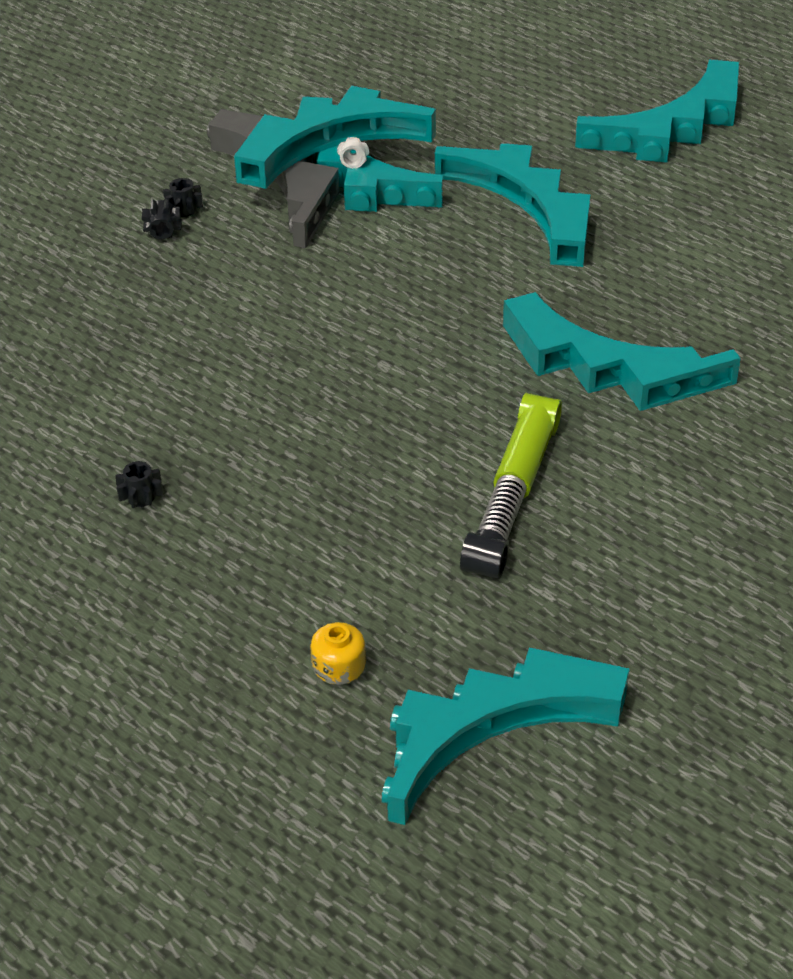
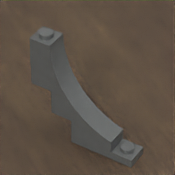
M220 109L207 126V136L211 141V150L234 156L263 116ZM314 154L294 163L275 179L287 199L289 232L293 234V245L302 248L308 246L339 195L338 168L315 164Z

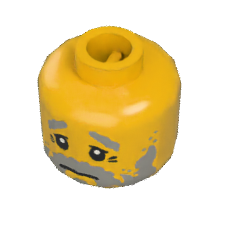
M340 622L326 624L316 631L310 645L314 673L322 681L337 685L350 683L359 678L364 671L366 663L365 641L362 633L356 627Z

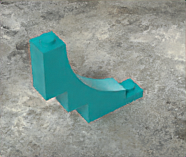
M536 292L504 300L503 327L537 376L570 368L588 394L621 385L640 411L737 384L741 358L734 349L701 358L693 347H653L626 343L600 336L573 324L551 309Z

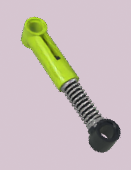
M530 393L523 395L518 420L493 481L494 491L479 529L475 533L469 532L463 543L460 557L461 571L496 579L501 578L509 551V541L507 539L522 499L526 498L530 493L551 436H555L562 413V400Z

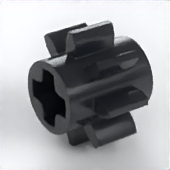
M188 178L175 179L169 184L170 189H163L164 200L169 199L174 208L180 207V217L191 216L196 212V208H203L201 186H194L193 181Z
M169 199L151 200L150 209H142L143 231L150 232L154 239L172 238L173 230H181L180 207L174 208Z
M135 461L129 463L124 467L123 474L115 475L118 500H127L132 508L151 506L155 496L163 495L160 469L151 470L147 462Z

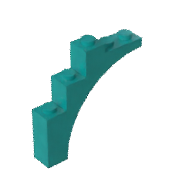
M709 60L706 72L698 84L686 94L662 106L627 115L604 117L578 116L575 148L637 153L636 160L667 162L670 142L701 144L703 124L733 126L737 102L739 62Z
M351 86L338 105L308 100L294 120L264 114L234 155L236 181L240 184L267 189L278 175L294 163L314 153L338 146L341 142H346V139L350 137L359 138L360 141L410 139L432 142L436 136V109L382 99L381 91Z
M302 97L298 114L308 100L333 104V98ZM338 146L314 153L315 164L338 168L339 187H344L345 210L377 212L378 204L442 207L443 175L398 168L376 160L369 155L366 156L367 160L362 166L354 169L348 168L340 160V155L337 153ZM351 150V151H350V152L353 153V154L356 153L355 150Z
M501 143L500 150L436 146L435 174L443 175L445 180L460 181L485 188L519 205L535 219L544 232L550 248L551 265L583 267L591 194L560 192L561 169L531 167L532 145Z
M529 647L524 664H516L513 678L469 668L464 684L456 685L453 699L407 690L402 706L395 705L390 721V730L396 731L397 751L394 767L397 770L394 777L388 776L386 778L382 791V803L388 805V821L406 825L419 796L434 777L460 754L489 738L517 728L551 722H589L618 726L627 695L630 669Z

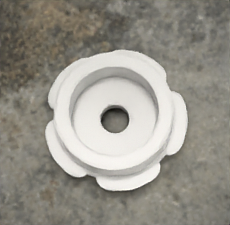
M350 137L346 139V142L339 144L337 153L340 155V160L344 166L354 169L366 162L369 147L365 142H360L359 138ZM351 150H355L356 153L353 154V153H351L350 151H351Z

